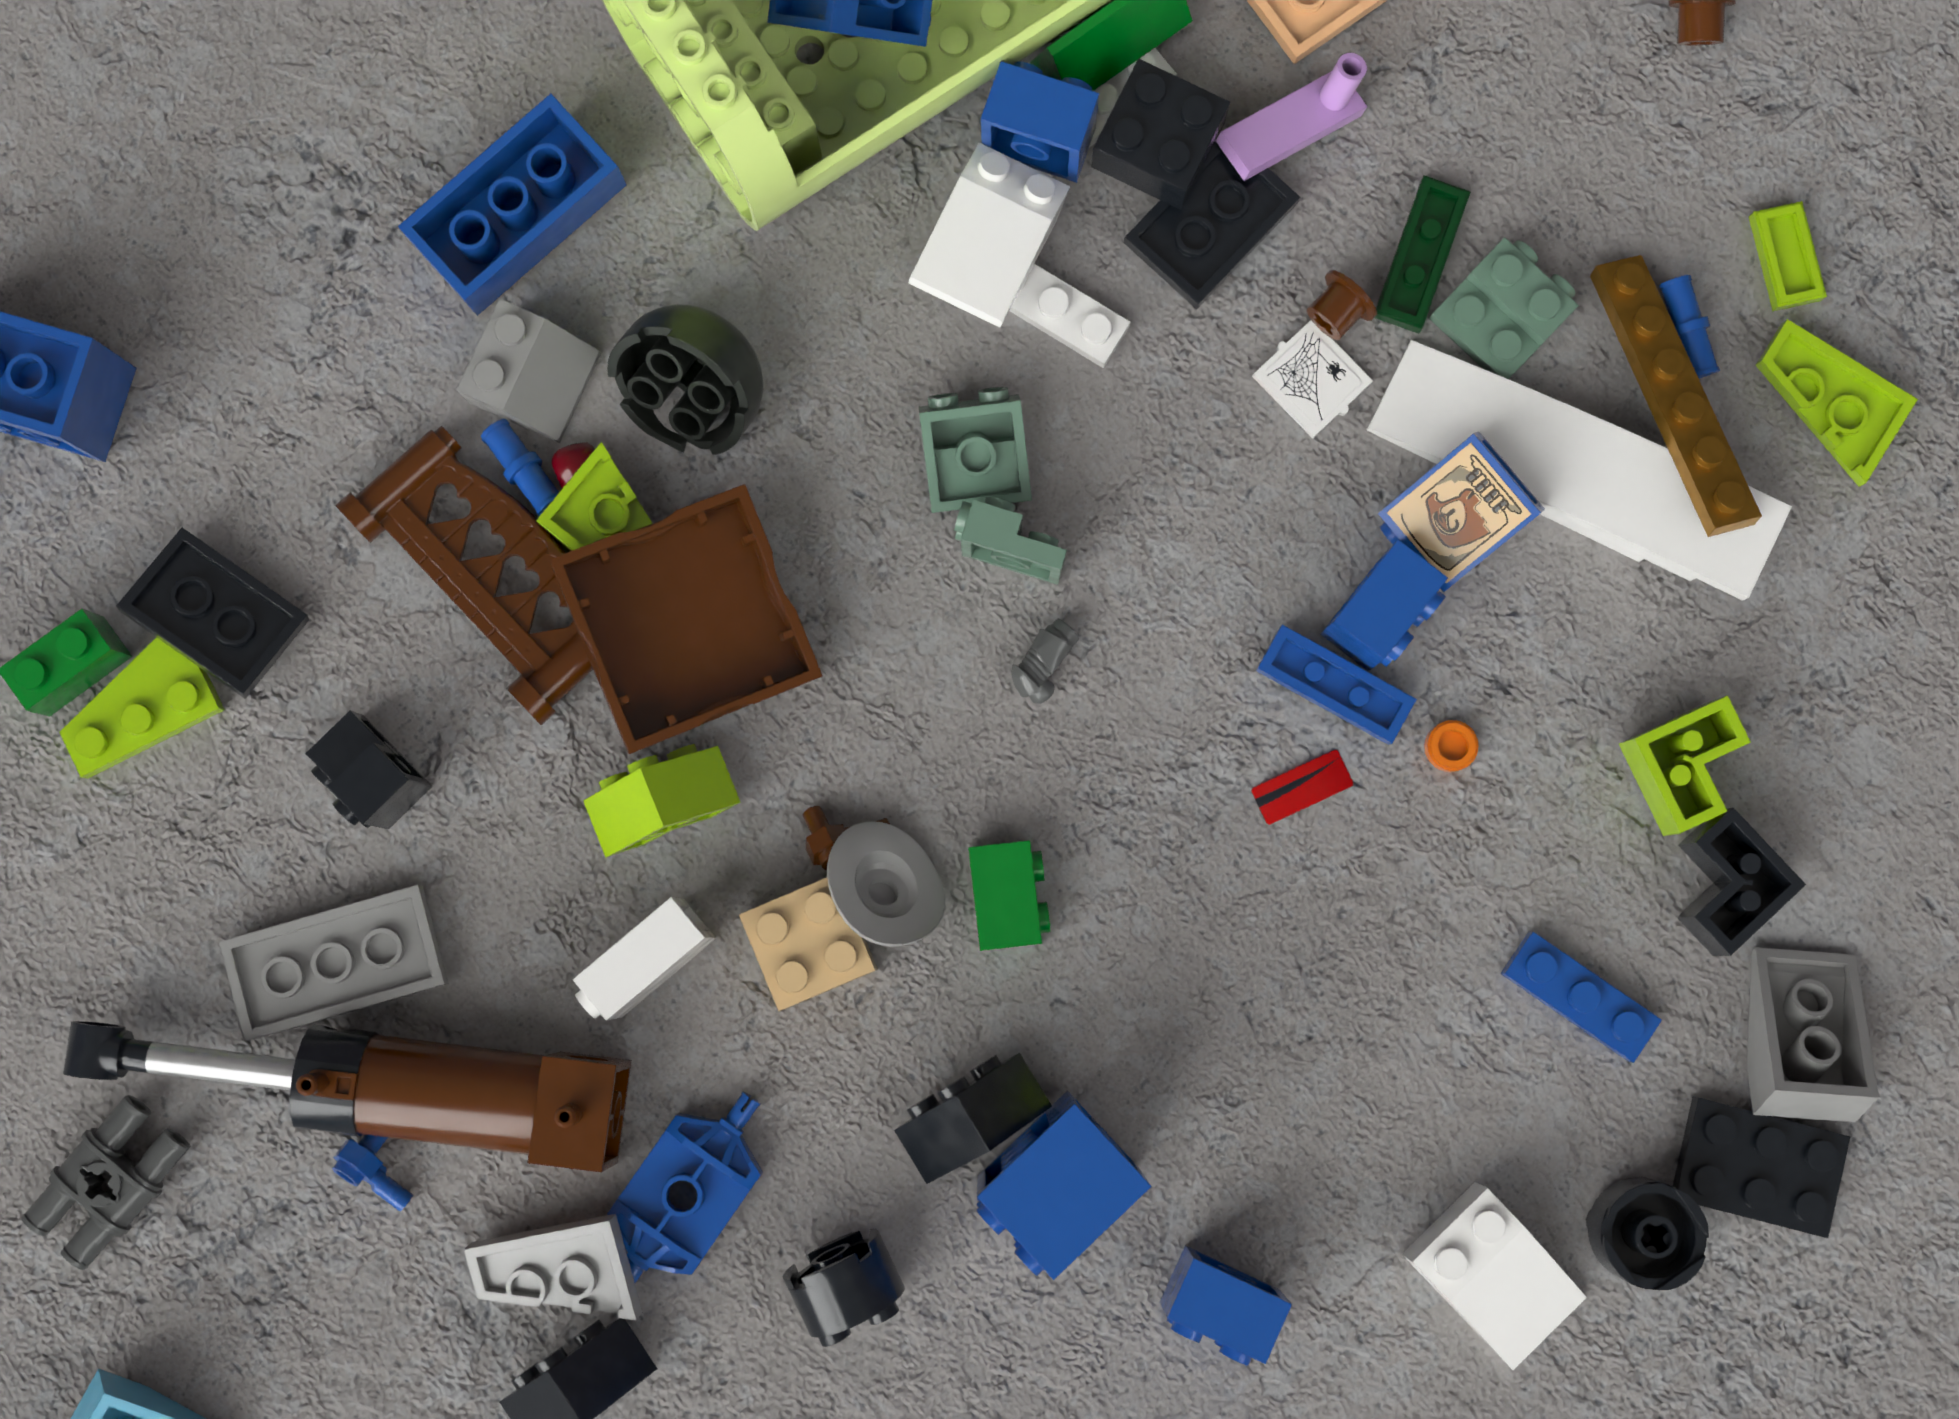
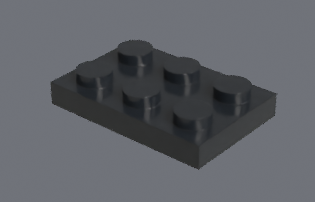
M1215 142L1182 210L1160 200L1125 236L1124 244L1197 310L1298 204L1300 196L1269 168L1243 181L1217 142Z
M183 527L116 605L122 614L244 699L248 697L309 621L306 613Z
M1693 1096L1672 1186L1687 1193L1700 1206L1828 1238L1851 1136L1773 1116L1753 1115V1111Z

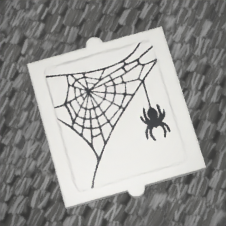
M1312 320L1287 343L1281 341L1277 346V352L1252 375L1312 439L1338 415L1345 416L1349 411L1348 405L1373 382L1332 338L1324 334Z

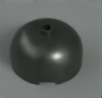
M668 305L644 314L622 336L612 349L608 359V377H615L617 386L624 397L620 403L624 412L646 434L683 453L686 442L700 449H710L712 455L729 450L739 441L752 423L761 405L763 374L753 347L733 324L720 315L701 307ZM676 386L685 391L669 413L670 425L677 433L664 427L653 409H658L663 405ZM730 401V410L726 419L717 428L707 432Z

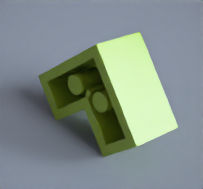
M1727 695L1707 702L1619 743V746L1662 835L1668 836L1683 833L1727 812L1704 764L1751 743Z
M695 744L687 745L667 754L668 760L659 762L657 755L648 756L629 764L627 768L630 774L627 771L621 772L600 781L601 791L583 800L605 858L644 846L675 829L711 819L741 803L719 747L715 746L698 751Z

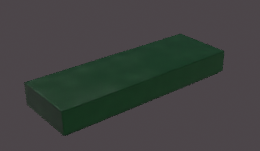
M1423 175L1376 304L1377 315L1375 319L1418 334L1421 332L1469 199L1470 191Z

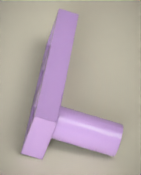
M1355 53L1343 54L1338 59L1333 70L1328 74L1221 131L1216 142L1243 181L1361 117L1367 105L1356 89L1366 74V62Z

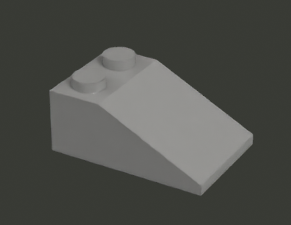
M1761 947L1753 949L1751 955L1747 1073L1753 1115L1856 1122L1879 1099L1856 955Z

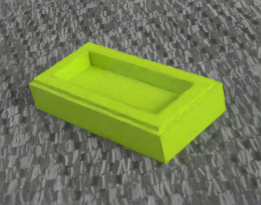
M1800 201L1754 211L1749 216V221L1772 311L1815 303L1826 298L1827 295L1803 202Z

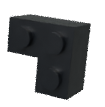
M351 710L305 753L316 764L311 770L313 775L338 798L332 803L334 808L353 825L360 822L367 828L374 826L390 829L433 787L364 715Z
M1733 807L1727 808L1726 813L1700 824L1678 845L1713 882L1708 889L1677 917L1712 956H1731L1806 885Z
M1020 1053L1002 1063L997 1055H994L970 1070L974 1078L970 1083L963 1076L938 1092L941 1101L938 1102L935 1095L931 1094L907 1109L911 1119L894 1131L926 1184L988 1153L1052 1107Z
M619 1318L604 1327L599 1319L573 1337L578 1347L567 1354L563 1347H560L542 1361L535 1363L511 1380L516 1390L499 1403L510 1419H594L658 1368L625 1319Z

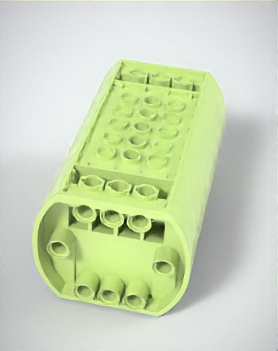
M602 0L634 59L741 218L755 231L769 224L996 76L1001 61L1014 65L1015 62L1021 61L1113 1L933 0L926 47L858 36L845 37L838 33L767 23L770 0ZM815 43L821 46L824 50L822 58L814 64H805L798 60L796 57L797 51L804 44Z

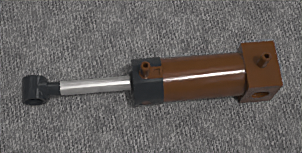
M71 1021L63 1074L86 1079L117 1080L118 1077H124L128 1071L290 1090V1117L293 1127L297 1129L320 1130L358 1137L364 1134L528 1155L527 1163L602 1173L618 1163L632 1060L562 1051L548 1055L529 1054L384 1036L373 1031L343 1030L316 1024L307 1029L300 1043L296 1059L136 1040L133 1033L126 1030L125 1026L100 1022Z

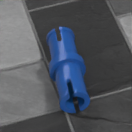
M1684 275L1668 280L1658 286L1662 291L1667 311L1698 378H1703L1719 372L1720 368L1717 366L1706 331L1710 327L1708 316L1702 317L1691 283V275Z
M506 419L498 420L483 431L481 440L484 444H487L504 467L503 476L511 485L519 487L535 508L537 515L540 516L558 495L559 491L541 468L543 461L535 451H528Z

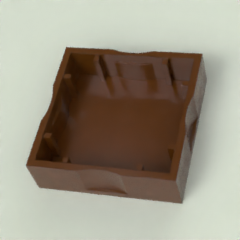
M745 484L678 509L665 519L635 531L619 532L549 559L628 754L823 676L797 611L779 583L772 549Z

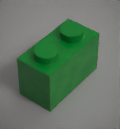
M81 608L1 666L0 675L26 711L50 717L133 656L104 616Z
M1030 840L968 847L980 951L1042 944L1041 933H1049L1051 930L1047 902L1037 903L1035 882L1045 881L1041 850L1031 852Z

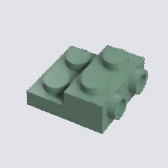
M1504 237L1432 313L1429 319L1480 367L1509 379L1579 305L1572 299L1575 296V290L1567 280L1557 274H1553L1549 278L1535 265L1538 262V256L1529 245L1520 240H1516L1512 244Z
M991 387L979 390V399L959 402L957 393H943L929 396L928 405L919 406L932 513L960 510L963 501L972 503L973 500L985 503L986 497H995L1010 503L1032 501L1019 394L1009 395L1008 387Z
M986 497L985 503L973 500L972 503L962 502L954 531H956L955 539L961 541L962 556L1058 585L1067 552L1066 549L1058 547V539L1034 531L1029 532L1028 538L1021 536L1023 515L1014 512L1016 506L1008 501L995 497Z

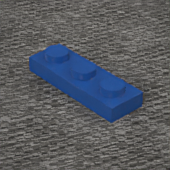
M1283 624L1278 629L1256 669L1260 674L1388 745L1394 742L1417 700Z
M1528 931L1500 973L1628 1062H1635L1662 1021L1659 1017L1533 931Z

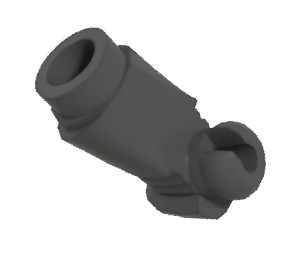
M1059 618L1052 625H1048L1045 629H1040L1029 649V653L1023 658L1022 663L1019 666L1012 665L1011 675L1016 690L1021 697L1029 696L1031 701L1036 704L1047 701L1053 695L1054 684L1047 677L1053 675L1072 650L1074 644L1079 640L1073 629Z

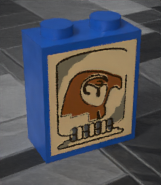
M1478 431L1473 433L1393 500L1378 515L1384 521L1380 529L1392 544L1399 539L1448 577L1440 588L1445 592L1542 513L1545 508Z

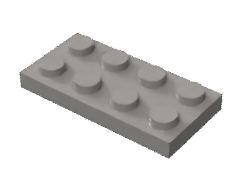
M423 885L411 886L219 942L244 1042L449 984Z

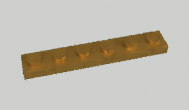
M1642 255L1596 265L1590 278L1707 537L1755 525L1762 517V514Z

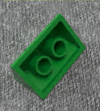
M1114 0L1044 49L1030 64L1041 69L1043 75L1062 81L1063 78L1071 77L1082 80L1092 87V91H1094L1133 64L1138 58L1140 59L1191 23L1193 20L1187 1Z

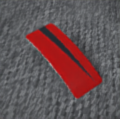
M1333 750L1255 786L1251 791L1266 823L1270 825L1352 787L1353 781L1339 751Z

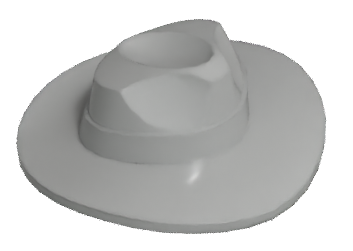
M870 821L851 826L837 838L828 857V886L837 911L855 933L872 943L897 947L916 943L930 935L937 928L945 911L943 885L932 861L910 835L890 824Z

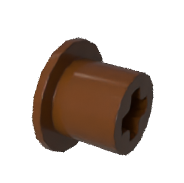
M1669 0L1670 7L1679 8L1677 44L1702 46L1724 43L1725 7L1736 4V0Z
M1330 270L1326 274L1325 281L1328 287L1307 308L1308 316L1324 334L1334 340H1340L1360 318L1372 321L1377 315L1375 305L1364 290L1352 279L1336 270Z

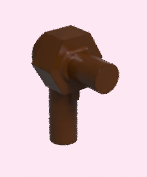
M813 806L803 813V818L811 832V835L806 837L805 849L813 865H821L824 870H827L828 857L832 846L837 838L850 827L844 828L843 824L830 825L820 806ZM887 818L875 821L890 824Z

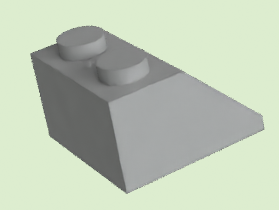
M499 299L456 390L469 404L560 443L601 352L551 321Z

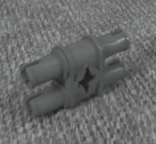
M127 1095L122 1099L98 1129L91 1128L82 1134V1142L61 1166H55L50 1172L51 1176L49 1177L51 1184L21 1217L23 1223L30 1230L40 1236H46L75 1202L88 1211L90 1218L61 1250L63 1258L80 1270L87 1269L114 1236L119 1237L128 1233L131 1229L130 1223L152 1197L157 1198L162 1193L163 1178L191 1147L183 1136L167 1128L137 1162L132 1161L126 1156L122 1147L151 1115L150 1109L139 1099L131 1095ZM109 1172L112 1177L108 1185L112 1190L104 1192L101 1186L105 1180L100 1174Z

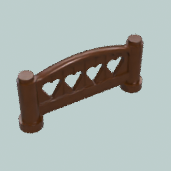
M440 426L435 431H428L356 496L350 492L335 506L370 543L386 530L520 672L521 675L506 689L540 725H543L556 713L552 707L593 670L574 621L566 628L530 634L539 598L544 593L552 592L557 594L560 599L559 606L568 608L549 560L566 552L554 536L536 522L537 518L517 499L484 475L459 462L455 454L462 447L444 427ZM444 484L454 485L457 489V498L466 499L471 504V511L465 518L428 524L436 492ZM478 520L489 522L491 534L500 535L505 539V548L501 553L461 561L469 531L474 522ZM512 556L523 558L525 570L533 571L539 575V585L533 591L496 597L504 564L508 558Z

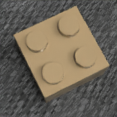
M827 877L739 914L778 1011L785 1010L878 970L866 940L855 933L837 911L831 897Z

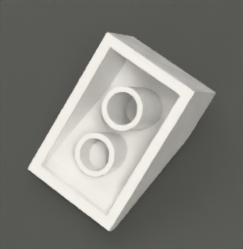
M979 142L961 173L908 283L1000 328L1055 226L1070 186Z
M1476 1182L1402 1253L1412 1266L1512 1370L1587 1298L1526 1227L1487 1187Z

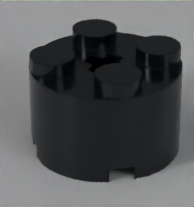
M1646 1177L1620 1180L1609 1186L1599 1195L1592 1209L1587 1214L1586 1226L1589 1242L1596 1258L1609 1272L1632 1285L1651 1290L1675 1289L1691 1280L1703 1265L1706 1257L1704 1255L1706 1241L1709 1238L1706 1217L1700 1206L1691 1196L1671 1185ZM1647 1223L1653 1225L1649 1230L1652 1238L1649 1243L1641 1240L1644 1235L1643 1227Z
M876 1228L870 1229L868 1239H863L860 1231H856L828 1242L806 1255L810 1262L809 1266L798 1272L795 1264H793L783 1274L784 1282L810 1336L819 1338L823 1347H828L844 1340L850 1335V1328L866 1320H869L871 1325H876L893 1317L899 1311L895 1301L905 1290L898 1271Z

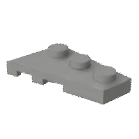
M616 1214L471 1242L464 1249L477 1299L538 1307L541 1303L572 1307V1312L591 1314L594 1310L617 1313L618 1318L637 1320L643 1313Z

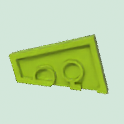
M1789 319L1780 325L1755 365L1859 487L1867 483L1918 400Z
M602 442L536 520L538 524L572 551L616 533L635 531L653 524Z
M156 637L59 733L80 777L89 779L225 709L208 673Z

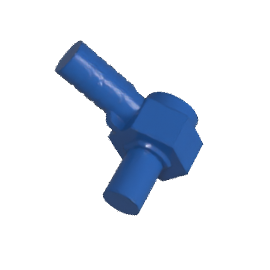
M364 1135L358 1143L352 1139L346 1140L333 1157L337 1161L332 1168L333 1171L356 1187L364 1180L371 1185L373 1192L398 1211H402L413 1197V1194L386 1175V1167L382 1165L383 1163L375 1155L388 1137Z

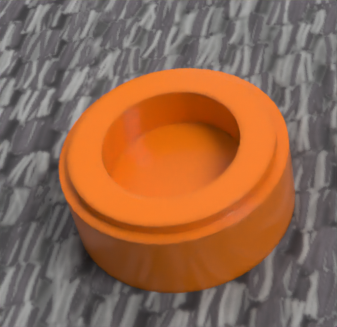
M1457 720L1444 721L1434 726L1427 734L1424 744L1425 754L1429 762L1435 768L1445 772H1456L1468 767L1475 760L1479 747L1478 739L1473 729Z

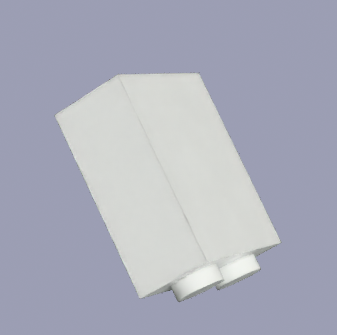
M670 897L573 979L581 989L575 996L583 1008L595 1019L599 1015L604 1017L606 1021L622 1018L713 942L716 937L685 899Z

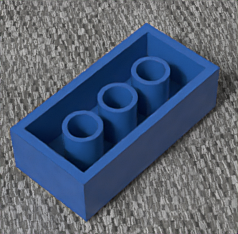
M550 93L398 227L413 246L478 316L627 184L616 163Z

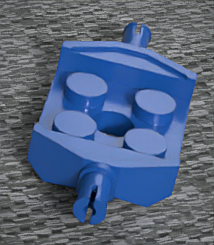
M743 1091L727 1117H722L720 1120L682 1113L677 1114L607 1213V1215L616 1214L624 1246L628 1252L627 1257L634 1283L649 1268L676 1274L692 1275L751 1188L762 1175L763 1171L742 1136L744 1132L742 1128H744L758 1106L761 1105L754 1098L747 1108L743 1110V1107L751 1097L748 1093ZM679 1180L690 1182L697 1191L695 1205L687 1210L676 1208L669 1199L671 1185Z

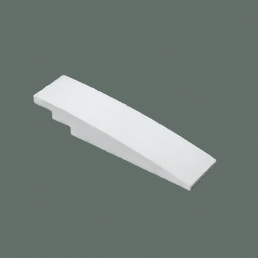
M1413 340L1409 342L1367 428V431L1435 464H1438L1473 433L1479 431L1545 508L1540 515L1637 562L1645 559L1686 580L1692 581L1697 578L1742 601L1750 597L1792 506L1749 486L1762 517L1755 525L1707 537L1668 448L1545 394Z

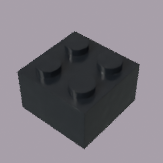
M1138 58L1093 147L1091 167L1182 210L1225 124L1230 101Z

